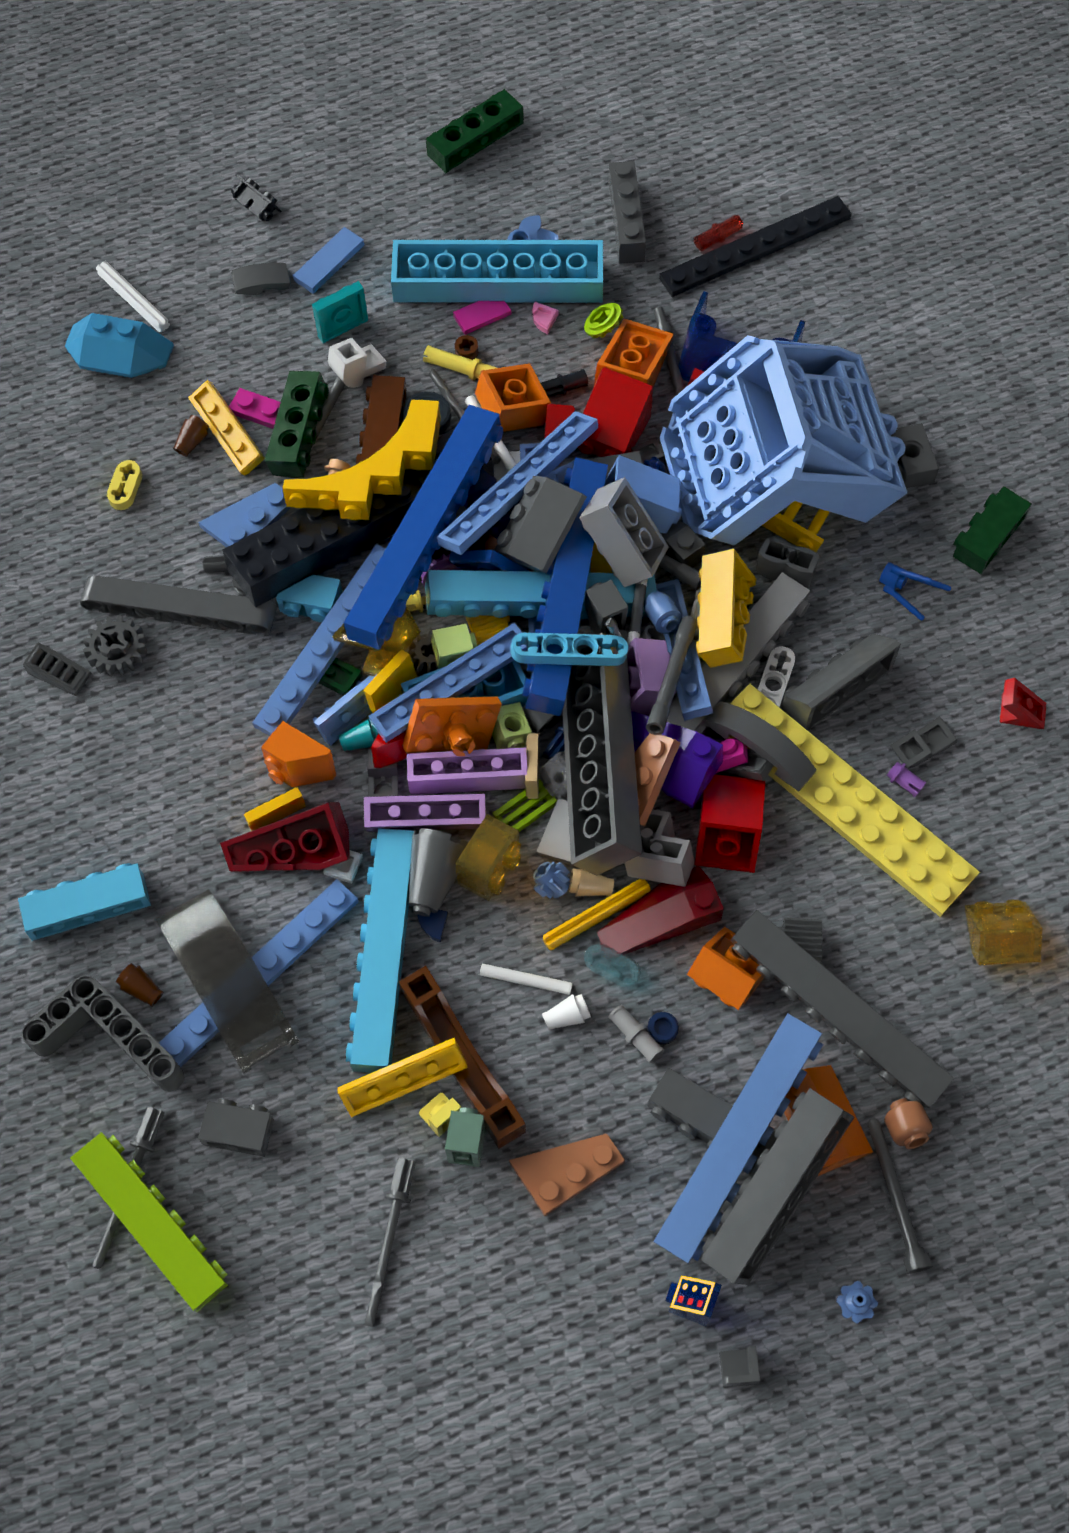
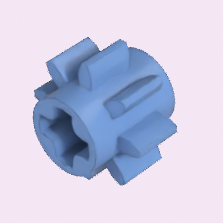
M554 861L552 863L544 862L533 874L534 882L536 883L533 889L543 898L545 896L549 899L552 897L559 898L566 893L570 886V879L567 877L570 871L561 862L558 864Z

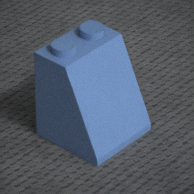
M619 455L605 480L604 486L625 477L659 532L667 533L672 523L677 524L682 513V508H679L682 498L680 478Z

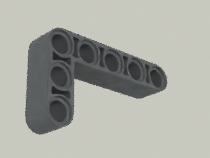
M90 975L76 978L23 1027L22 1038L24 1042L37 1055L45 1057L56 1052L88 1021L93 1019L163 1091H175L182 1085L185 1078L182 1068L175 1059ZM90 991H93V992L91 993V995H89L88 997H85V996L87 995V993H89ZM112 1010L109 1015L103 1017L107 1011ZM69 1012L65 1018L61 1019L64 1014ZM131 1029L128 1035L122 1037L125 1031ZM45 1034L41 1040L37 1041L41 1035ZM151 1048V1051L147 1055L142 1056L145 1050ZM171 1068V1071L166 1076L161 1077L163 1071Z

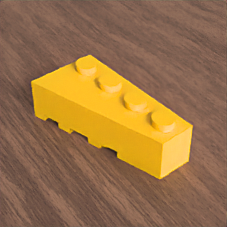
M729 549L702 556V568L699 569L701 592L698 593L700 616L697 617L699 641L696 642V651L698 656L703 658L710 668L743 661L747 639L744 624H748L750 621L747 605L753 603L754 597L753 593L749 591L750 587L756 585L755 576L735 549Z

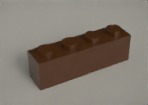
M373 375L372 386H367L366 401L369 402V406L363 410V425H366L365 431L360 432L359 444L362 447V454H357L356 464L368 459L384 447L402 425L403 410L407 397L405 377Z

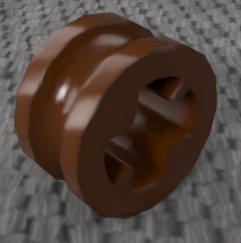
M463 335L455 341L456 355L472 360L478 356V341L473 336ZM468 345L470 351H465L463 346Z

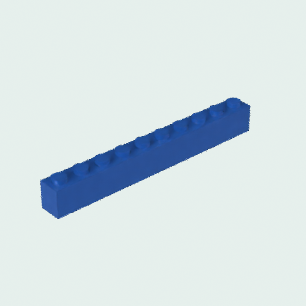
M468 405L346 617L344 627L349 640L380 650L384 641L390 639L393 625L397 618L402 617L409 596L414 595L417 591L419 579L423 572L428 571L433 553L441 548L438 545L437 536L455 521L456 512L460 506H464L466 503L468 491L472 485L477 483L483 464L489 462L494 444L499 443L502 438L503 427L500 423V414Z
M575 457L573 467H567L563 484H567L569 488L584 494L587 498L546 575H551L550 582H544L541 598L546 599L545 606L540 605L536 622L541 623L540 630L535 629L534 633L578 634L594 546L593 538L583 528L579 517L597 489L605 485L608 469L606 464ZM537 644V652H540L541 644ZM550 644L546 647L548 652L552 654H559L563 651L561 646L557 644ZM528 664L527 671L532 672L531 679H525L522 696L527 697L525 709L560 716L566 700L572 665Z

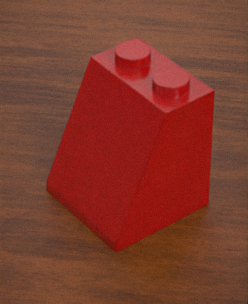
M603 367L583 414L598 420V429L577 448L584 454H594L599 457L630 453L631 448L636 445L651 418L653 386Z
M717 774L713 776L703 792L694 865L750 873L755 872L763 825L765 781Z

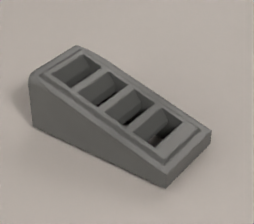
M36 643L23 663L29 675L74 696L78 695L92 674L91 671L41 643ZM52 662H55V665L50 670V672H47ZM66 667V670L59 679L58 675L60 674L62 669ZM74 672L78 673L72 683L68 684L67 682Z

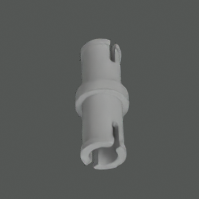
M619 1005L610 1013L608 1018L626 1036L625 1041L629 1045L633 1044L650 1064L657 1061L663 1055L665 1050L647 1032V1026L644 1023L639 1024L625 1009L624 1005Z

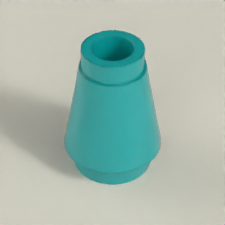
M368 719L340 734L339 740L344 751L371 748L378 732Z

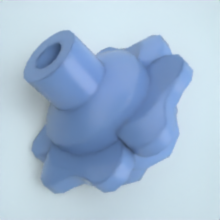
M856 1281L851 1286L841 1287L842 1295L837 1297L836 1302L841 1307L844 1318L852 1317L854 1323H859L862 1319H871L874 1316L872 1309L877 1307L878 1302L873 1297L870 1286L863 1288V1284L860 1281Z

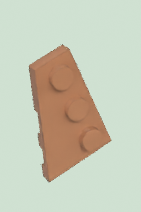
M649 733L635 752L640 825L645 826L681 743L662 734L654 735Z
M603 1134L511 1159L509 1163L543 1215L546 1216L625 1163V1159L608 1134Z

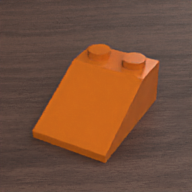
M623 319L597 363L594 386L602 368L606 367L654 387L674 334Z

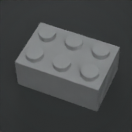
M625 477L597 489L579 517L583 528L589 532L597 545L599 553L605 557L612 568L614 576L620 580L624 588L653 577L669 546Z

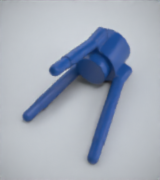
M889 562L879 579V582L885 585L883 591L892 595L919 620H924V615L895 590L896 588L902 589L909 578L939 589L951 590L949 585L907 571Z

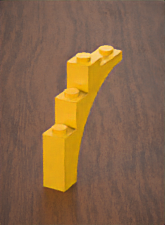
M411 400L407 416L398 432L375 454L351 468L321 477L284 480L282 489L286 507L338 509L341 519L369 520L373 494L401 495L405 469L432 470L441 422L439 401Z

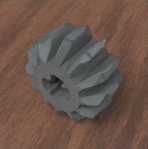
M430 631L426 638L418 634L417 642L410 641L408 645L410 651H407V653L410 654L417 677L440 669L437 666L431 643L432 633Z

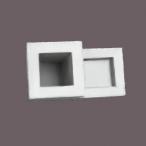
M349 338L329 347L328 364L348 387H359L363 384L365 377L386 368L387 361L372 344L361 348L353 338Z

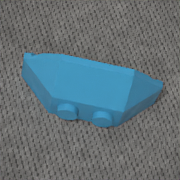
M95 313L89 314L72 326L65 344L66 350L80 369L129 378L149 373L157 368L162 369L166 367L174 346L173 342L143 322Z

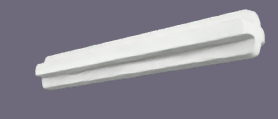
M103 261L100 265H97L98 275L158 332H163L169 328L168 319L108 262Z

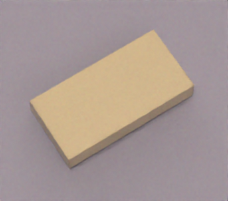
M531 733L528 734L526 740V797L528 799H538L539 734Z

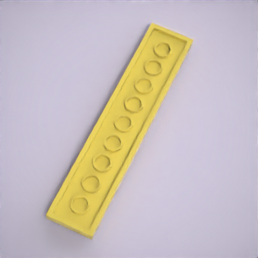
M749 684L730 703L755 714L782 732L807 756L816 768L815 774L800 791H797L775 775L777 767L774 766L768 775L939 917L946 912L978 876L980 872L753 685Z

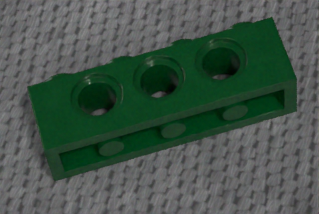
M503 89L427 137V156L445 173L449 172L524 124L523 106Z
M289 371L264 460L274 476L304 478L306 467L310 465L312 444H315L317 439V421L322 420V405L329 394L328 384L325 383L319 371Z

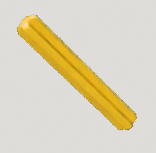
M638 879L547 932L542 938L544 944L549 950H553L639 900L650 892L651 889L645 879Z

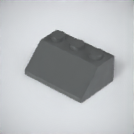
M533 476L525 485L524 495L519 504L513 508L507 527L499 534L494 551L525 569L547 573L587 496L548 477Z

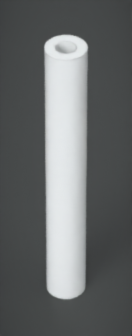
M483 963L480 969V976L568 995L571 994L573 984L571 982Z

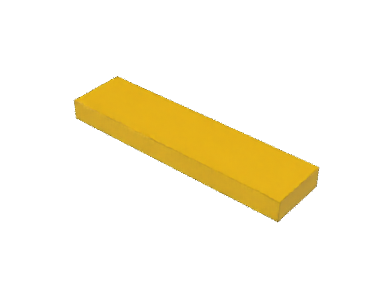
M209 380L205 381L188 397L242 475L249 474L265 459L212 382Z
M452 1038L338 1087V1094L352 1118L468 1068L467 1061L455 1038Z

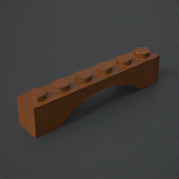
M427 966L399 981L403 996L434 1046L455 1038L467 1061L468 1068L452 1075L473 1109L478 1110V1114L484 1115L486 1130L498 1149L526 1133L524 1120L477 1053Z

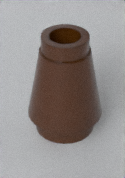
M190 415L189 419L184 420L173 449L187 457L208 435L209 425L199 417Z
M130 963L116 980L121 991L149 1004L151 1007L157 1003L164 993L140 965L136 967Z

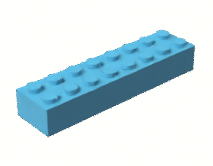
M393 240L391 271L393 302L475 303L477 301H505L506 303H602L603 240Z

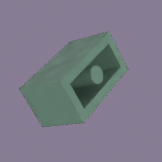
M466 1107L460 1108L459 1111L451 1110L445 1145L448 1163L480 1167L486 1127L484 1115L478 1114V1110Z

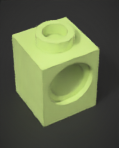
M467 623L432 630L431 643L438 668L449 665L477 647L474 633H469Z
M520 702L501 706L492 733L497 749L524 748L527 736L532 731Z

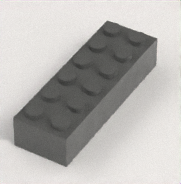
M809 1088L807 1093L802 1092L797 1097L792 1107L795 1112L790 1120H784L775 1133L776 1142L770 1150L767 1148L760 1155L756 1164L759 1168L753 1178L748 1177L743 1182L738 1192L741 1197L735 1206L730 1205L726 1209L720 1220L723 1223L722 1227L716 1235L714 1233L710 1235L702 1248V1251L705 1253L701 1260L734 1284L749 1285L854 1119V1116Z

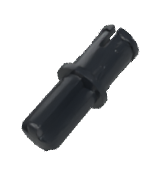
M584 369L564 376L558 374L557 378L541 382L548 397L561 393L564 396L567 394V391L586 387L589 384Z

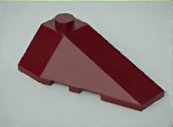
M339 802L325 803L220 843L229 871L322 870L350 860L349 829Z
M696 866L691 871L686 887L660 883L598 930L597 936L608 961L719 922L722 919L724 908L713 882L699 866Z

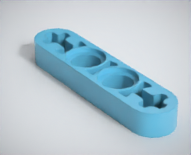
M525 632L514 636L510 652L515 661L524 664L619 666L626 660L629 646L624 638L616 635ZM537 644H541L540 652H537ZM550 644H557L561 646L563 651L559 654H552L548 652L546 647ZM521 645H527L528 651H522ZM580 645H587L593 652L589 655H583L576 648ZM599 646H601V654H597ZM615 647L618 654H613L610 648Z

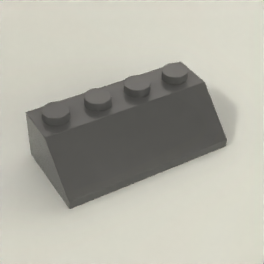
M874 633L866 639L859 638L845 654L838 653L828 662V666L821 671L816 669L811 672L806 681L800 686L793 685L784 693L783 711L808 731L890 672L901 643L896 639Z

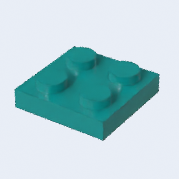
M359 281L344 286L341 290L323 297L312 304L317 334L322 343L368 321L364 288Z

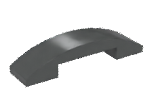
M720 702L713 709V713L709 714L703 721L705 725L723 738L728 739L732 735L777 767L775 775L797 791H800L816 772V768L789 738L765 720L745 709Z

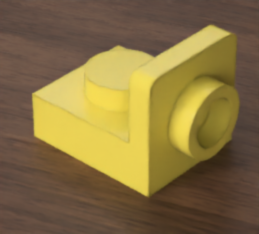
M439 1093L419 1111V1115L440 1137L448 1130L451 1110L459 1111L461 1106L453 1097L449 1100L444 1093Z

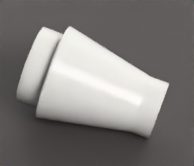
M572 994L549 1011L542 1013L549 1031L555 1028L585 1023V1019L591 1017L582 994L577 996Z

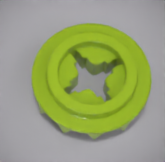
M607 303L593 310L584 324V330L587 335L596 339L599 336L604 338L609 332L612 333V330L619 327V322L624 318L622 308L617 303Z

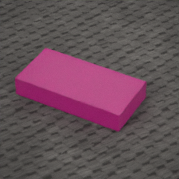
M477 301L453 312V317L465 335L512 315L511 309L505 301Z

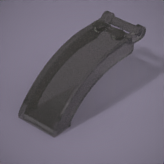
M209 889L155 918L167 943L188 976L243 1074L252 1070L251 1066L285 1046L290 1045L292 1047L299 1043L296 1034L253 959ZM279 1026L283 1034L244 1056L240 1049L241 1046Z

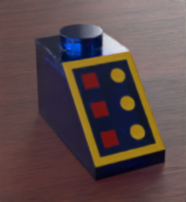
M681 1275L678 1284L671 1282L665 1299L666 1302L671 1303L668 1312L706 1327L713 1313L722 1285Z

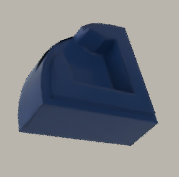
M438 910L437 913L431 912L430 917L417 914L422 930L429 938L441 943L448 911Z

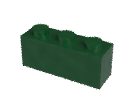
M1004 486L997 495L992 493L983 506L985 510L982 513L976 512L968 525L970 527L967 532L961 531L955 539L953 545L956 546L953 557L979 574H982L1024 521L1032 503Z

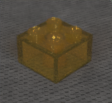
M487 814L455 863L458 885L487 901H490L493 894L499 895L506 883L505 875L509 869L512 871L516 869L522 857L519 854L521 848L519 831Z

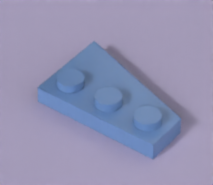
M274 483L198 523L200 528L225 547H228L278 521L291 507H286L282 487Z

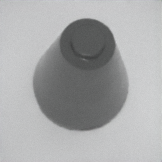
M422 828L419 830V833L417 830H414L412 835L408 905L413 907V913L430 917L431 912H438L471 853V844L461 838L458 844L451 840V834L437 830Z

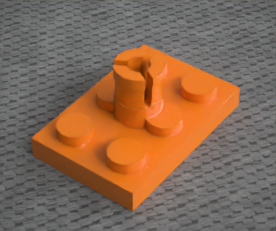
M498 696L415 699L402 746L406 753L453 751L454 755L459 757L465 756L463 750H467L468 754H470L473 750L487 749L502 703Z

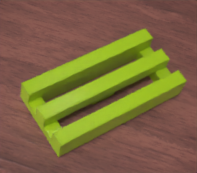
M540 779L538 799H530L503 819L502 816L528 799L525 789L493 812L494 819L510 838L555 807L557 799L552 797L551 792L543 786V782ZM543 799L547 800L546 803L512 827L508 825Z

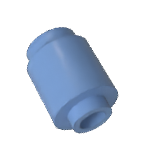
M660 591L648 595L644 602V611L656 630L660 633L675 631L680 624L682 615L671 598Z

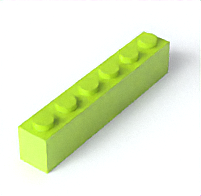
M100 1132L70 1159L191 1309L198 1312L228 1286L223 1279L228 1274L216 1260L210 1263L202 1254L207 1248L195 1234L189 1238L182 1227L186 1223L176 1210L173 1209L169 1213L162 1205L166 1198L154 1184L148 1187L141 1178L145 1175V1172L133 1159L128 1163L121 1153L126 1149L114 1135L108 1138Z

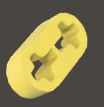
M123 461L115 469L107 491V497L110 505L116 510L128 509L136 497L142 480V473L135 461ZM130 470H133L134 474H129L126 481L124 474H128ZM124 489V494L126 497H121L120 500H116L115 496H120L122 490Z

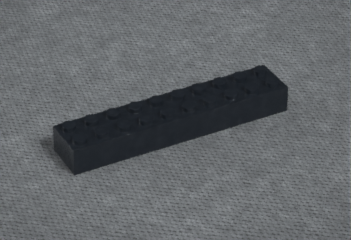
M454 429L438 437L434 464ZM490 457L487 464L484 463L482 468L488 474L494 476L493 460ZM405 469L401 495L373 494L369 520L341 519L338 509L301 508L222 549L228 572L255 608L277 597L278 593L311 575H318L395 534L431 470Z

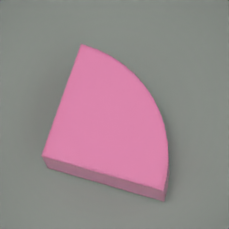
M534 302L532 309L533 321L539 330L548 334L559 315V310Z

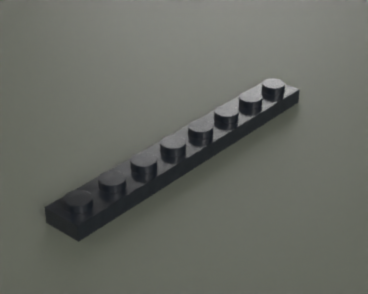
M836 196L660 273L659 279L671 297L677 296L850 220L852 213L840 197Z

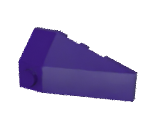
M631 711L635 753L649 735L646 729L649 716ZM666 722L662 735L681 743L661 790L666 795L693 808L723 763V745L697 731Z

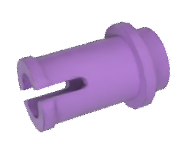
M896 762L886 776L891 779V783L895 781L911 793L913 797H916L927 782L921 780L905 768V763L900 764Z

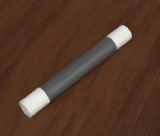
M648 579L635 584L627 638L628 645L634 638L640 637Z

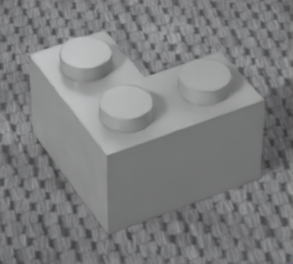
M652 809L646 825H640L642 854L625 862L628 877L686 887L694 866L690 840L674 838L675 833L670 812Z

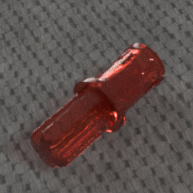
M734 215L719 224L714 223L712 228L693 238L694 244L703 252L718 242L723 243L726 237L743 228V221L739 215Z

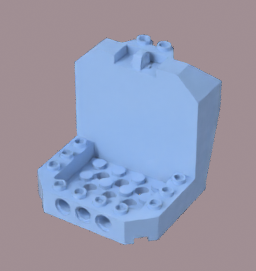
M747 335L671 400L668 411L673 412L668 428L663 427L660 434V441L669 473L680 478L682 498L679 508H682L681 516L683 523L687 524L697 534L731 545L739 543L794 501L866 523L907 494L897 463L905 452V444L902 439L895 436L891 437L897 430V421L890 414L880 413L861 355L838 346L759 339ZM741 457H742V458H743L742 464H741V466L738 468V466H739V464H740V462H741Z

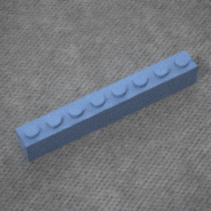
M787 1013L653 1241L654 1243L688 1264L692 1258L698 1262L704 1252L702 1248L705 1242L702 1240L709 1229L715 1232L723 1215L719 1211L726 1200L730 1203L733 1202L741 1187L736 1183L742 1172L749 1174L758 1158L753 1155L759 1143L764 1146L766 1145L774 1131V1128L769 1126L774 1116H783L791 1100L786 1098L792 1086L796 1089L799 1088L807 1074L806 1071L802 1070L808 1058L814 1061L824 1044L819 1042L822 1033Z

